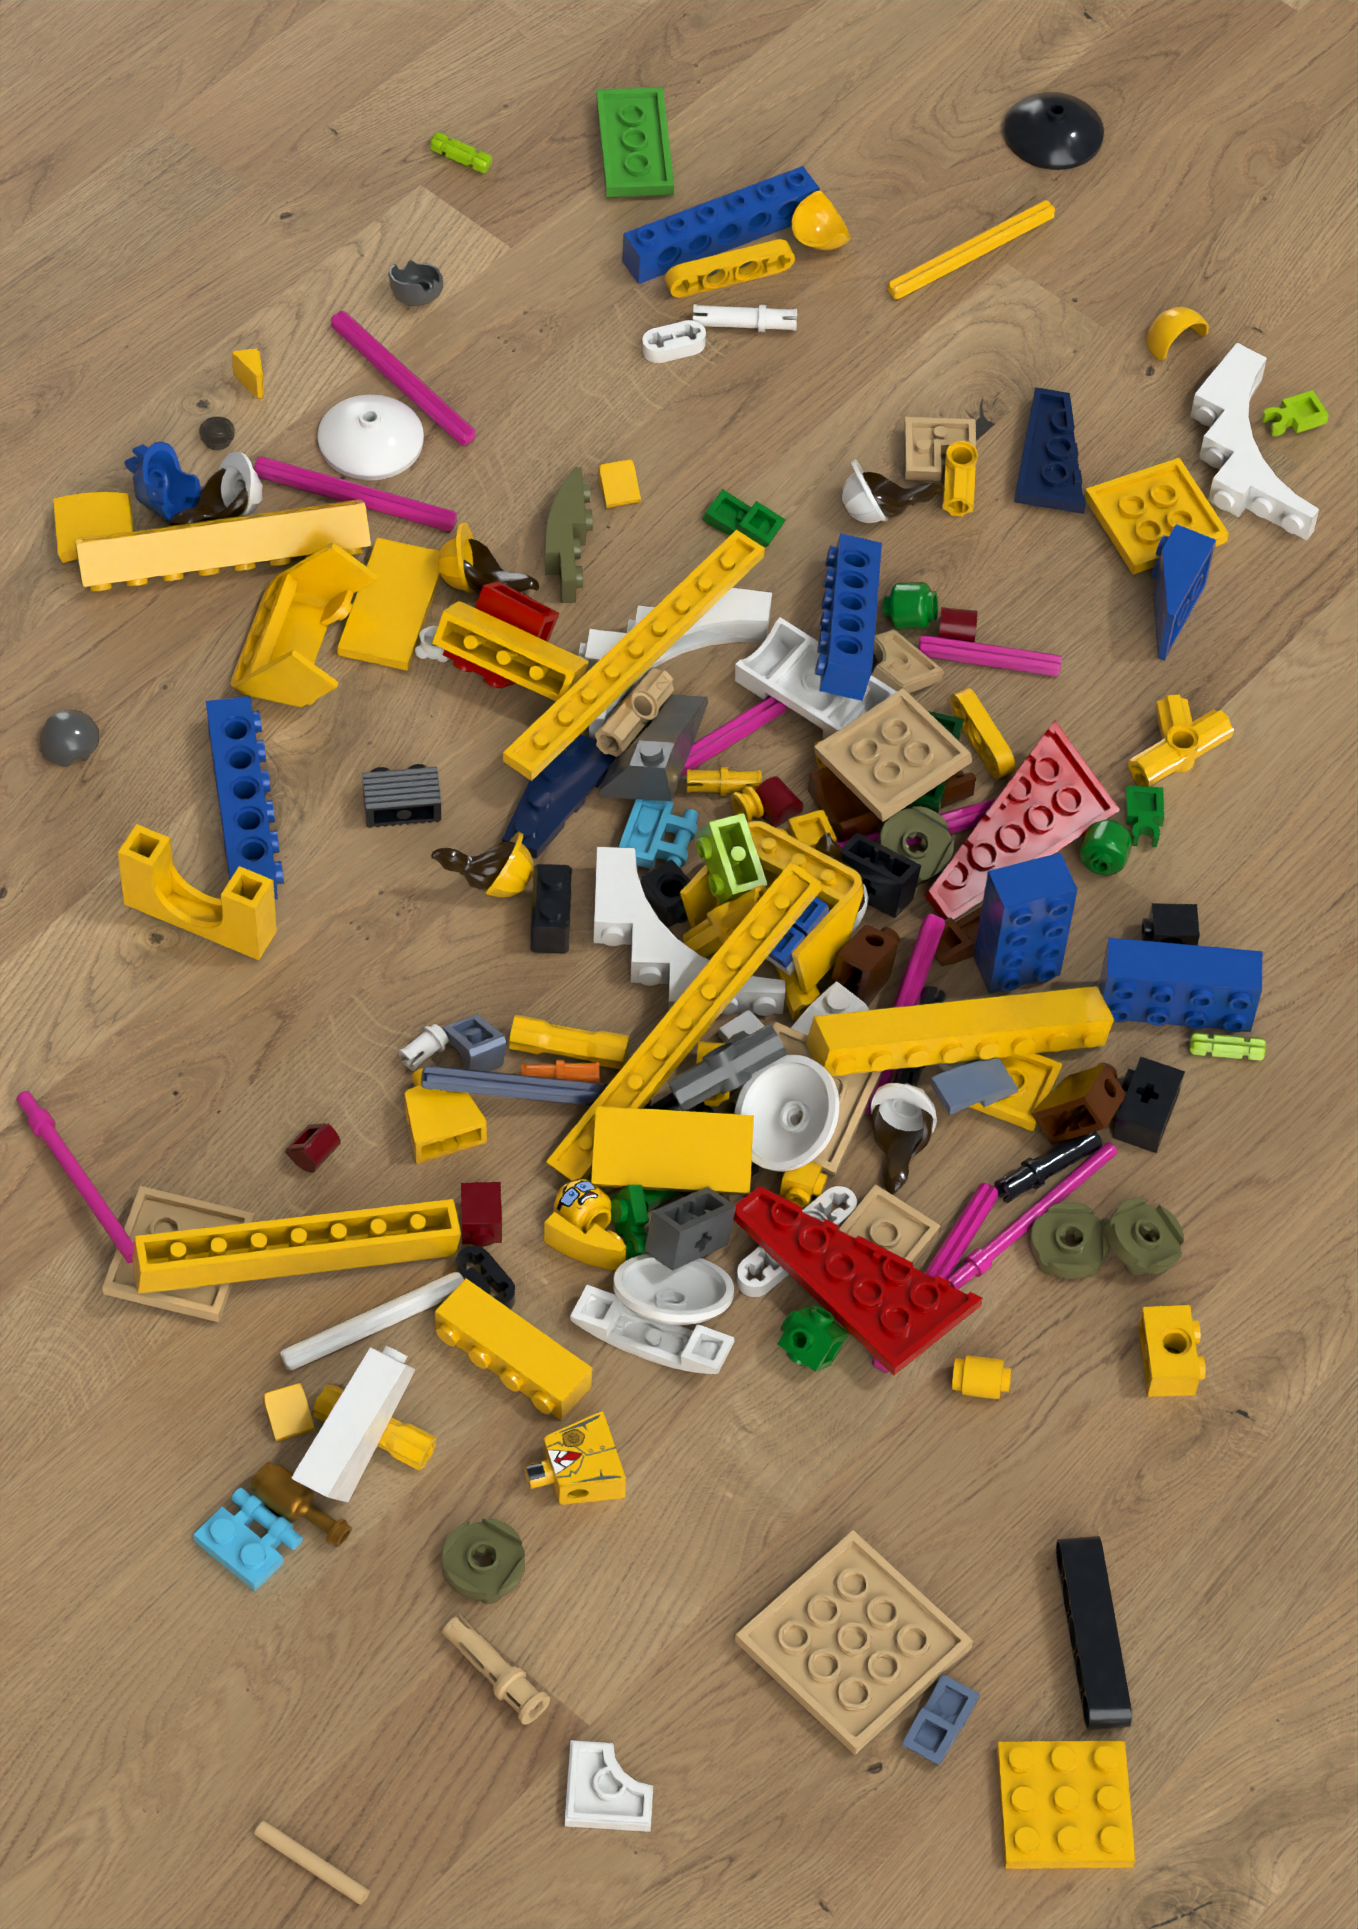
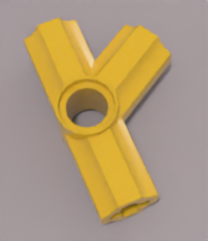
M1180 694L1167 695L1164 699L1157 701L1155 706L1162 740L1129 759L1128 769L1132 774V779L1139 786L1145 787L1154 785L1173 772H1186L1190 770L1195 763V759L1232 738L1234 729L1231 726L1229 717L1222 710L1216 711L1213 709L1192 722L1188 699L1182 698Z
M764 885L757 886L738 899L731 900L714 908L706 914V920L683 934V943L706 959L715 955L768 889Z

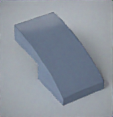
M999 1058L959 1066L933 1076L931 1080V1086L949 1115L978 1102L984 1108L1018 1092V1087Z
M942 1674L925 1707H922L902 1746L940 1766L980 1699V1694Z

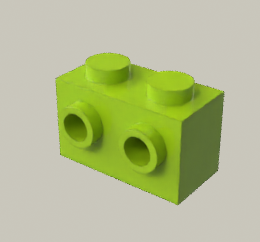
M744 813L708 822L697 833V852L699 857L706 861L710 873L708 875V885L711 893L717 896L720 905L738 899L757 886H768Z

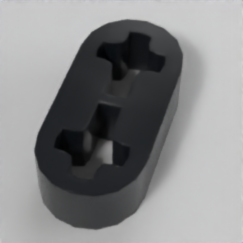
M479 1246L463 1248L456 1257V1272H459L464 1280L468 1279L489 1295V1285L497 1293L504 1291L503 1299H500L498 1296H493V1298L511 1310L515 1303V1285L511 1278L484 1248ZM467 1262H471L474 1265L481 1263V1275L473 1267L467 1269Z

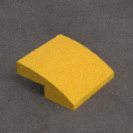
M89 492L53 499L57 551L62 563L78 559L75 545L76 539L134 531L131 497L128 493Z

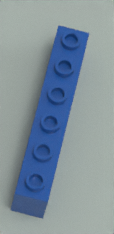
M804 166L623 233L622 262L636 282L641 284L666 274L669 269L678 264L717 255L791 227L792 217L797 206L810 194L820 191V188Z
M840 533L836 547L830 545L825 562V566L828 568L823 583V588L826 589L821 604V609L824 610L819 625V631L822 632L817 647V653L820 654L815 668V675L821 676L819 687L821 692L863 701L872 673L882 543Z
M250 696L206 701L208 730L229 881L239 866L272 879L274 881L275 900H277V884H284L282 862H274L273 853H279L277 830H269V823L275 822L273 801H265L264 795L266 792H271L268 770H261L260 763L266 762L264 740H256V733L262 732L260 711H252Z

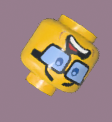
M576 1179L559 1189L554 1202V1212L572 1225L581 1227L586 1234L595 1223L604 1230L608 1227L611 1221L612 1205L608 1195L596 1185L591 1184V1181Z

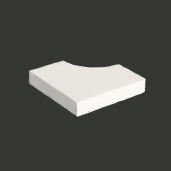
M571 1740L565 1826L650 1832L653 1786L637 1782L623 1772L615 1759L613 1743Z

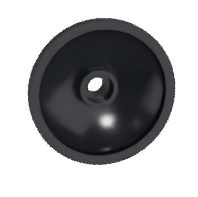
M1042 92L1027 96L1011 107L1005 118L1004 136L1009 148L1023 161L1044 169L1065 170L1087 163L1099 152L1103 143L1104 127L1098 113L1081 99L1060 92Z

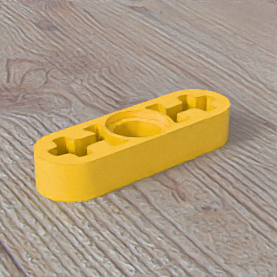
M966 688L951 694L950 706L954 717L964 719L962 730L994 779H1000L1015 773L1016 763L1013 753L975 692L971 688Z

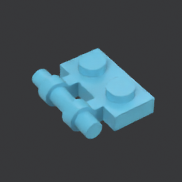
M636 799L618 848H635L637 866L653 869L656 858H659L666 862L672 859L679 868L683 867L689 855L687 851L689 841L695 838L698 830L696 822L699 815L695 810L686 809L683 817L672 815L674 802ZM666 832L675 834L673 844L663 841Z
M239 1488L232 1495L231 1501L239 1506L241 1510L233 1516L224 1507H221L193 1536L194 1542L255 1592L284 1564L283 1556L275 1549L283 1542L291 1550H295L302 1543L303 1537L293 1530V1523L283 1516L277 1517L266 1508L263 1501L256 1497L255 1494L250 1495L243 1488ZM255 1520L268 1530V1533L262 1539L248 1528Z

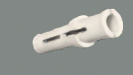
M694 304L693 307L694 315H702L693 316V321H697L703 326L758 328V332H765V329L797 330V309L795 308L772 309L766 308V305H759V308L697 304Z

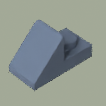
M479 1014L443 1027V1031L449 1039L448 1043L460 1052L464 1069L490 1072L503 1065L506 1049L505 1036Z

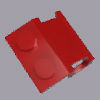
M499 581L483 585L475 605L476 609L547 642L560 614ZM444 649L442 655L453 660V666L462 671L475 672L483 676V681L492 687L502 689L516 684Z

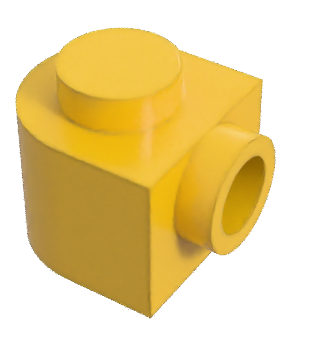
M811 1161L798 1169L785 1171L779 1196L801 1206L802 1209L806 1208L811 1204L814 1195L819 1197L824 1191L828 1175L822 1173L823 1165Z

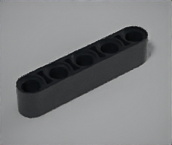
M1099 1536L1057 1539V1566L1086 1729L1089 1731L1130 1727L1132 1721L1130 1696L1102 1541Z

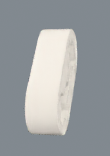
M687 320L648 330L642 338V355L646 360L653 363H664L696 355L705 347V327L697 321Z

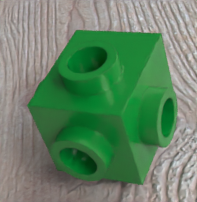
M809 1306L798 1311L794 1310L785 1318L780 1328L784 1333L777 1345L787 1351L786 1355L792 1362L800 1366H808L816 1372L832 1365L850 1333L833 1321L834 1316L827 1310L818 1306Z

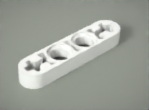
M835 1186L826 1190L803 1209L802 1212L822 1222L830 1214L829 1221L839 1225V1229L856 1209L857 1199L850 1189ZM832 1202H834L836 1205L845 1203V1211L839 1207L836 1208L832 1213H830L832 1208ZM759 1246L738 1265L736 1283L741 1293L746 1296L760 1297L768 1293L787 1277L789 1273ZM765 1261L767 1267L763 1270ZM762 1271L761 1281L756 1278L751 1281L747 1280L748 1273L757 1275Z

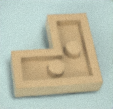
M905 417V480L940 481L942 473L941 454H946L947 448L952 443L965 441L976 448L975 419Z

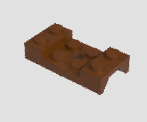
M828 767L809 774L808 792L819 810H824L839 842L851 839L856 833L867 835L875 832L876 824L882 821ZM960 770L948 778L941 808L974 795L976 777L973 772L963 773Z

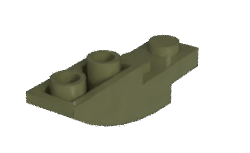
M575 467L564 480L553 501L547 521L545 575L560 576L562 603L576 602V588H583L582 566L575 565V559H581V546L586 545V531H593L592 509H585V503H590V482H583L582 467Z

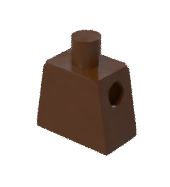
M864 925L837 953L830 986L837 981L862 1000L868 1007L892 973L900 942L898 934L888 927L878 930L871 925ZM863 972L862 977L857 981V975Z
M1099 1063L1096 1067L1071 1074L1064 1078L1033 1110L1031 1115L1050 1143L1056 1144L1105 1129L1124 1100L1125 1092L1116 1080L1117 1072L1115 1068L1108 1063Z

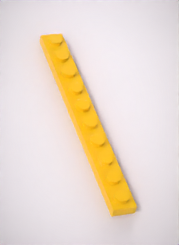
M735 530L503 752V762L532 781L764 558L765 548L738 530Z
M792 861L786 866L546 1162L552 1169L570 1182L576 1179L588 1178L592 1173L596 1106L645 1108L823 889V885L818 879Z

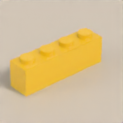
M457 601L443 611L432 644L554 701L563 696L585 674L589 663L588 660L461 601Z
M465 1279L435 1311V1331L444 1343L452 1347L456 1345L462 1349L476 1366L482 1369H490L500 1377V1380L507 1388L514 1392L518 1390L522 1392L544 1414L548 1415L551 1413L562 1421L592 1387L593 1368L468 1279Z

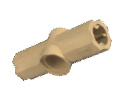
M650 668L624 700L613 707L609 718L595 733L597 739L596 746L604 754H610L615 757L621 755L643 727L657 716L661 705L675 690L672 684L673 678L666 670Z

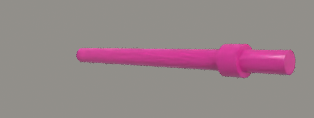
M29 1091L20 1093L16 1100L28 1117L27 1124L37 1137H42L126 1262L132 1263L134 1243L55 1130V1121L46 1109L40 1108Z
M1110 1142L1105 1143L984 1248H977L964 1259V1265L946 1279L950 1281V1286L959 1290L974 1276H982L992 1267V1261L1033 1227L1034 1221L1038 1216L1040 1218L1042 1214L1048 1212L1049 1207L1061 1203L1117 1155L1116 1147Z

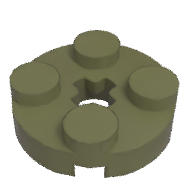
M921 806L904 809L888 818L881 827L877 840L879 844L921 865L918 884L925 883L939 875L950 862L954 850L953 840L951 841V835L948 831L949 826L946 821L935 811ZM916 836L922 839L920 845L925 848L924 852H911L906 839L913 840Z
M1132 1198L1121 1203L1112 1213L1103 1229L1104 1236L1109 1241L1114 1253L1125 1263L1129 1273L1135 1276H1143L1145 1273L1161 1274L1168 1271L1181 1257V1244L1184 1242L1183 1230L1173 1214L1161 1205L1154 1208L1151 1205L1145 1204L1147 1199ZM1139 1231H1140L1143 1235L1149 1234L1150 1237H1151V1240H1150V1241H1146V1240L1140 1235Z
M1062 1202L1049 1207L1048 1212L1042 1214L1040 1218L1038 1216L1034 1221L1030 1237L1031 1251L1038 1261V1268L1045 1274H1053L1068 1279L1096 1275L1109 1253L1110 1244L1103 1233L1104 1226L1107 1223L1104 1219L1101 1222L1098 1217L1093 1215V1209L1080 1203ZM1066 1234H1072L1074 1240L1081 1241V1243L1070 1247L1063 1244L1061 1240H1065Z
M482 1519V1522H475L470 1525L468 1521L456 1527L444 1543L443 1576L457 1593L466 1598L481 1600L486 1604L496 1603L502 1596L513 1591L524 1575L525 1551L522 1547V1541L519 1534L502 1521ZM486 1552L491 1553V1562L493 1564L490 1566L480 1567L477 1565L476 1559L473 1558L476 1554L484 1556Z

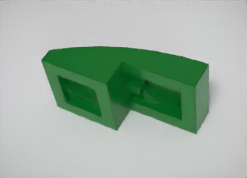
M724 489L718 494L702 519L704 522L728 535L738 530L763 547L769 546L786 521V519L758 501H755L753 506L750 507Z

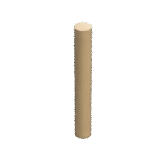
M265 1820L256 1828L255 1836L357 1904L362 1905L370 1893L369 1889Z

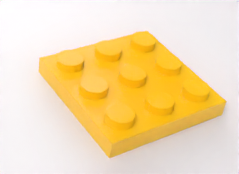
M1180 457L1085 489L1084 496L1086 502L1133 575L1154 568L1157 560L1160 558L1156 555L1160 540L1163 535L1169 537L1176 524L1215 539V547L1228 542L1229 532Z
M1125 1741L998 1742L996 1749L1005 1869L1134 1867L1135 1850Z

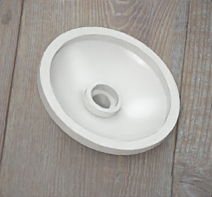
M372 394L354 396L337 403L322 418L317 435L319 451L328 465L345 476L360 480H381L402 473L417 460L422 451L424 441L423 427L420 419L410 407L394 398Z
M785 1055L753 1073L752 1078L745 1083L736 1103L735 1114L754 1115L752 1162L771 1171H791L811 1162L827 1146L835 1131L839 1117V1094L835 1081L821 1064L805 1056ZM803 1115L801 1122L798 1124L799 1118Z
M648 1253L625 1261L617 1268L614 1274L613 1289L617 1298L633 1313L660 1324L682 1326L705 1322L724 1312L733 1301L734 1284L730 1276L719 1266L702 1258L671 1270Z

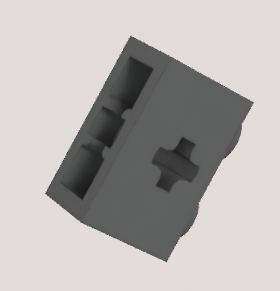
M706 1187L652 1211L644 1250L669 1269L675 1270L725 1247L729 1242L736 1206L710 1187Z

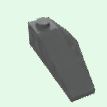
M671 695L659 709L657 716L643 727L626 750L609 765L599 790L600 797L672 801L708 705V698L703 696Z

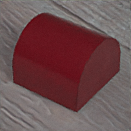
M941 607L938 637L975 642L978 611Z
M777 776L766 779L755 790L763 805L764 814L762 818L775 828L803 811V802Z
M329 1123L308 1125L286 1148L285 1153L301 1169L314 1173L338 1148L341 1140Z

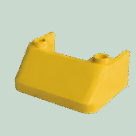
M334 542L278 574L269 583L263 594L231 678V686L246 696L295 707L312 705L318 698L336 689L339 682L314 665L328 625L337 620L342 621L350 613L353 606L351 603L353 594L376 581L378 575Z
M748 822V827L768 884L766 886L767 889H769L791 861L818 879L823 885V889L816 897L828 905L829 913L791 953L801 990L808 994L835 964L837 953L850 939L864 894L861 876L854 869L765 822ZM707 864L680 891L691 929L706 920L708 912L720 906L717 896L711 893L708 885V875L710 873Z

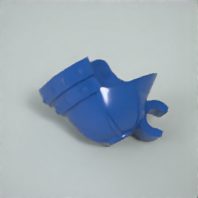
M162 441L155 442L149 448L144 444L133 448L132 452L136 456L127 459L124 463L130 472L135 473L133 476L135 497L140 503L153 510L167 522H170L174 514L197 506L204 486H200V481L196 475L188 474L181 470L177 454L170 444Z

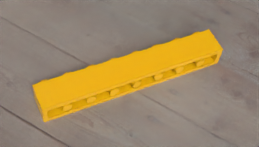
M362 499L75 540L81 583L83 587L90 586V591L108 590L112 588L111 583L126 581V586L144 585L148 583L149 577L162 576L163 581L179 580L184 578V572L198 571L199 576L214 575L220 573L219 567L233 565L235 571L256 568L255 562L268 560L271 566L289 564L292 562L291 557L305 555V558L333 542L350 555L362 553V547L371 546L366 506Z
M1094 986L814 1016L806 1045L813 1060L821 1064L831 1076H844L855 1073L880 1072L891 1069L916 1068L927 1065L952 1064L963 1061L987 1060L999 1057L1105 1046L1114 1017L1098 987Z
M454 1199L138 1235L134 1237L132 1263L137 1292L141 1294L451 1257L456 1255L461 1232Z

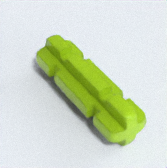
M436 132L431 138L430 149L440 155L446 153L445 157L467 167L473 165L472 169L482 174L487 173L492 166V156L481 150L477 153L476 148L454 138L449 140L450 136L441 132Z
M1194 1032L1190 1038L1189 1048L1190 1053L1193 1055L1206 1056V1052H1211V1056L1237 1059H1242L1243 1055H1246L1248 1060L1261 1061L1266 1053L1265 1039L1250 1037L1249 1041L1244 1040V1036L1213 1034V1037H1208V1033Z

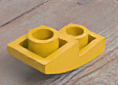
M556 1212L544 1222V1242L570 1258L608 1270H617L626 1261V1245L620 1236L613 1231H605L595 1223L585 1234L581 1227L572 1225Z

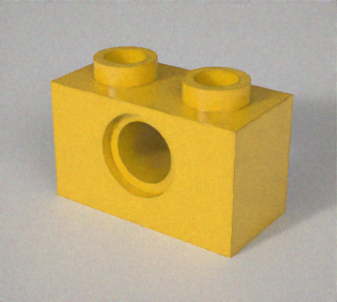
M1191 1305L1142 1307L1138 1332L1147 1397L1195 1395L1199 1380L1205 1379L1206 1367L1204 1356H1198L1196 1344H1200L1201 1337L1200 1324L1198 1320L1192 1319ZM1166 1348H1174L1178 1350L1180 1353H1170L1166 1350Z

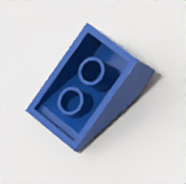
M1178 524L1175 525L1169 537L1163 535L1156 551V555L1160 558L1157 560L1151 578L1156 579L1153 601L1158 658L1163 660L1169 654L1207 584L1216 543L1215 539Z

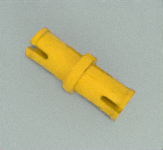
M720 767V770L687 769L686 793L715 792L720 793V796H728V793H742V789L747 786L755 791L762 783L761 770H728V767Z

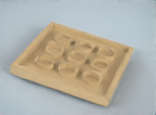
M854 1530L735 1634V1642L854 1755L967 1653L973 1644V1640Z

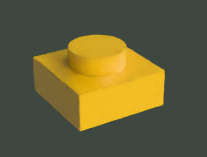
M824 810L788 819L787 828L791 836L814 849L818 840L825 833H830L834 842L837 840Z

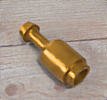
M271 1462L265 1463L257 1471L250 1483V1489L255 1492V1496L281 1517L283 1516L290 1522H295L300 1517L305 1518L327 1534L325 1541L328 1544L340 1547L352 1531V1527L347 1524V1520L341 1518L336 1521L314 1505L312 1501L315 1491L291 1479L293 1473L281 1464L275 1466Z

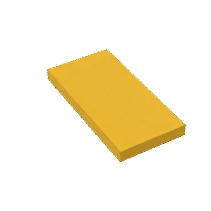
M382 538L376 539L367 568L378 576L376 581L357 592L337 647L338 656L406 671L409 670L419 641V633L423 630L441 578L438 569V554L440 551Z
M596 1106L591 1184L597 1187L610 1188L642 1185L644 1190L697 1192L703 1188L710 1187L718 1194L747 1196L750 1194L754 1115Z

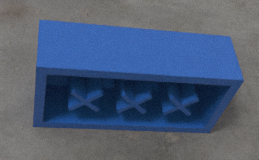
M1061 853L988 871L974 960L989 994L998 991H1012L1021 985L1037 981L1048 982L1061 975L1078 890Z
M1108 938L1099 980V991L1114 1017V1022L1135 1021L1147 1022L1156 1026L1169 1024L1187 1026L1192 1029L1215 1028L1225 1029L1229 1032H1251L1262 992L1263 951Z

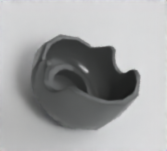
M409 260L403 269H399L396 264H393L388 273L390 287L396 299L407 306L428 304L435 300L443 290V276L437 267L428 263L416 264L414 261Z
M59 711L49 717L43 727L40 737L41 752L48 761L63 767H68L73 760L79 758L86 761L99 744V728L92 718L82 711Z

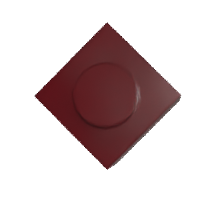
M501 1182L461 1183L462 1244L484 1247L493 1243H502Z

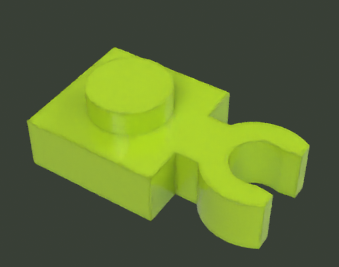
M1310 390L1283 399L1280 408L1269 407L1265 409L1262 422H1276L1271 426V436H1280L1286 431V428L1291 426L1297 434L1327 424L1329 413L1315 392Z

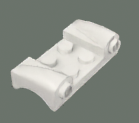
M780 617L775 622L762 645L752 655L739 660L735 664V681L763 700L770 695L823 729L822 738L826 739L897 692L872 675L870 676L863 701L819 691L821 676L815 675L816 663L820 654L817 653L818 641Z

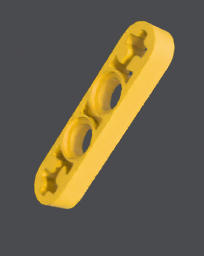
M777 239L678 264L668 270L664 279L671 295L683 298L781 273L793 265L795 255L786 240ZM752 261L749 265L739 268L744 263ZM720 269L716 274L707 276L712 271Z

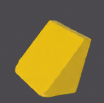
M257 348L233 351L232 364L234 376L255 397L263 398L264 382L260 352Z
M629 459L599 465L598 483L606 508L641 502L633 460Z
M301 1383L263 1394V1407L275 1442L315 1431Z

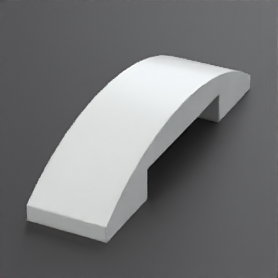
M586 1285L570 1316V1320L614 1347L660 1365L695 1373L718 1374L734 1343V1337L699 1324L696 1325L693 1331L682 1326L660 1324L643 1318L624 1306L615 1294L590 1285Z

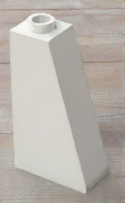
M387 1345L383 1352L370 1347L291 1479L328 1498L349 1502L416 1370L405 1364L408 1356Z

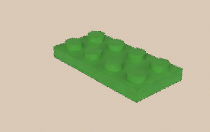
M663 87L597 89L596 103L606 197L674 195V180Z

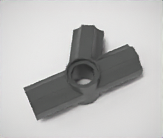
M771 1024L752 1034H747L743 1030L732 1035L725 1044L707 1053L702 1058V1062L667 1080V1083L682 1110L686 1111L719 1092L727 1093L738 1088L752 1078L751 1074L787 1055V1052Z

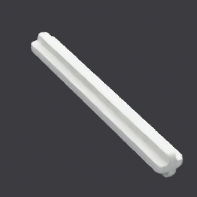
M453 1272L283 1349L280 1352L283 1364L287 1370H295L440 1304L453 1293L464 1279L459 1272Z

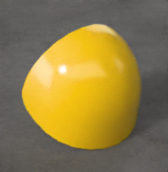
M822 191L810 194L795 209L792 217V231L796 239L802 244L817 250L827 251L840 248L852 239L843 219Z
M1174 307L1165 310L1157 316L1147 332L1146 344L1148 349L1158 360L1162 361L1167 357L1168 350L1173 341L1188 327H1191L1201 337L1208 335V322L1199 313L1186 307Z

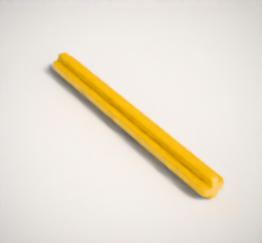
M1044 200L888 282V293L895 300L912 293L1054 218V206L1048 200Z

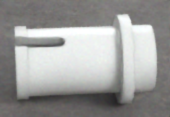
M433 1024L431 1027L424 1026L421 1035L405 1048L398 1051L399 1058L403 1059L406 1057L402 1061L403 1064L411 1071H415L419 1065L435 1052H443L446 1048L445 1044L449 1042V1039L443 1029L437 1024Z

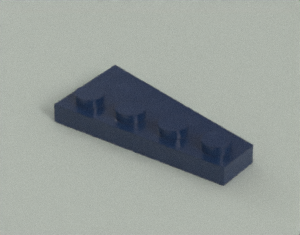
M1035 387L1014 502L1084 514L1086 503L1082 492V475L1078 464L1077 443H1075V426L1070 393Z
M580 734L532 781H529L502 838V842H509L517 832L523 833L521 843L528 849L531 857L537 859L565 827V821L573 812L577 813L584 805L585 798L594 787L598 788L601 785L609 765L616 757L604 754L596 746L597 739Z

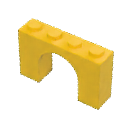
M138 824L135 825L118 851L124 905L260 960L277 933L274 881L239 866L221 893V899L208 896L187 883L176 870L172 858L171 838Z

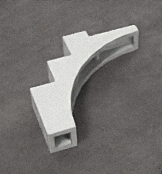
M1236 343L1195 393L1190 415L1191 418L1210 427L1203 437L1199 459L1211 467L1220 469L1212 480L1208 501L1221 510L1228 511L1237 517L1246 508L1257 516L1265 518L1284 528L1287 532L1307 541L1314 532L1319 509L1296 495L1277 478L1262 458L1252 435L1249 421V402L1262 381L1267 358Z
M738 588L730 589L589 725V737L596 739L595 733L609 718L613 707L619 704L623 696L650 668H655L659 664L682 653L710 645L735 642L763 643L768 634L772 593ZM638 605L636 620L629 619L627 633L590 629L588 642L580 643L579 657L589 661L585 674L655 607Z
M597 847L594 943L606 944L608 946L631 945L630 983H641L647 986L669 984V1011L710 960L700 956L678 940L658 919L644 895L637 874L635 848ZM751 976L721 1014L744 1013L747 1010L762 1016L783 1014L785 980Z

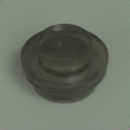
M211 417L200 425L199 435L208 448L222 450L227 448L234 439L235 428L233 423L224 417Z

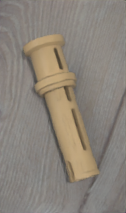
M462 1615L454 1617L446 1624L442 1635L454 1644L471 1664L493 1685L494 1695L499 1700H506L519 1714L518 1720L522 1724L526 1725L533 1722L545 1711L549 1705L550 1696L545 1692H539L526 1679V1672L522 1668L512 1667L472 1628Z

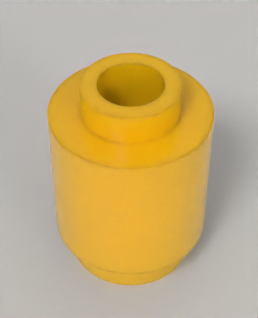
M966 1355L965 1359L955 1358L952 1390L962 1391L964 1396L1000 1400L1001 1392L1010 1391L1012 1368L1004 1367L1005 1359Z

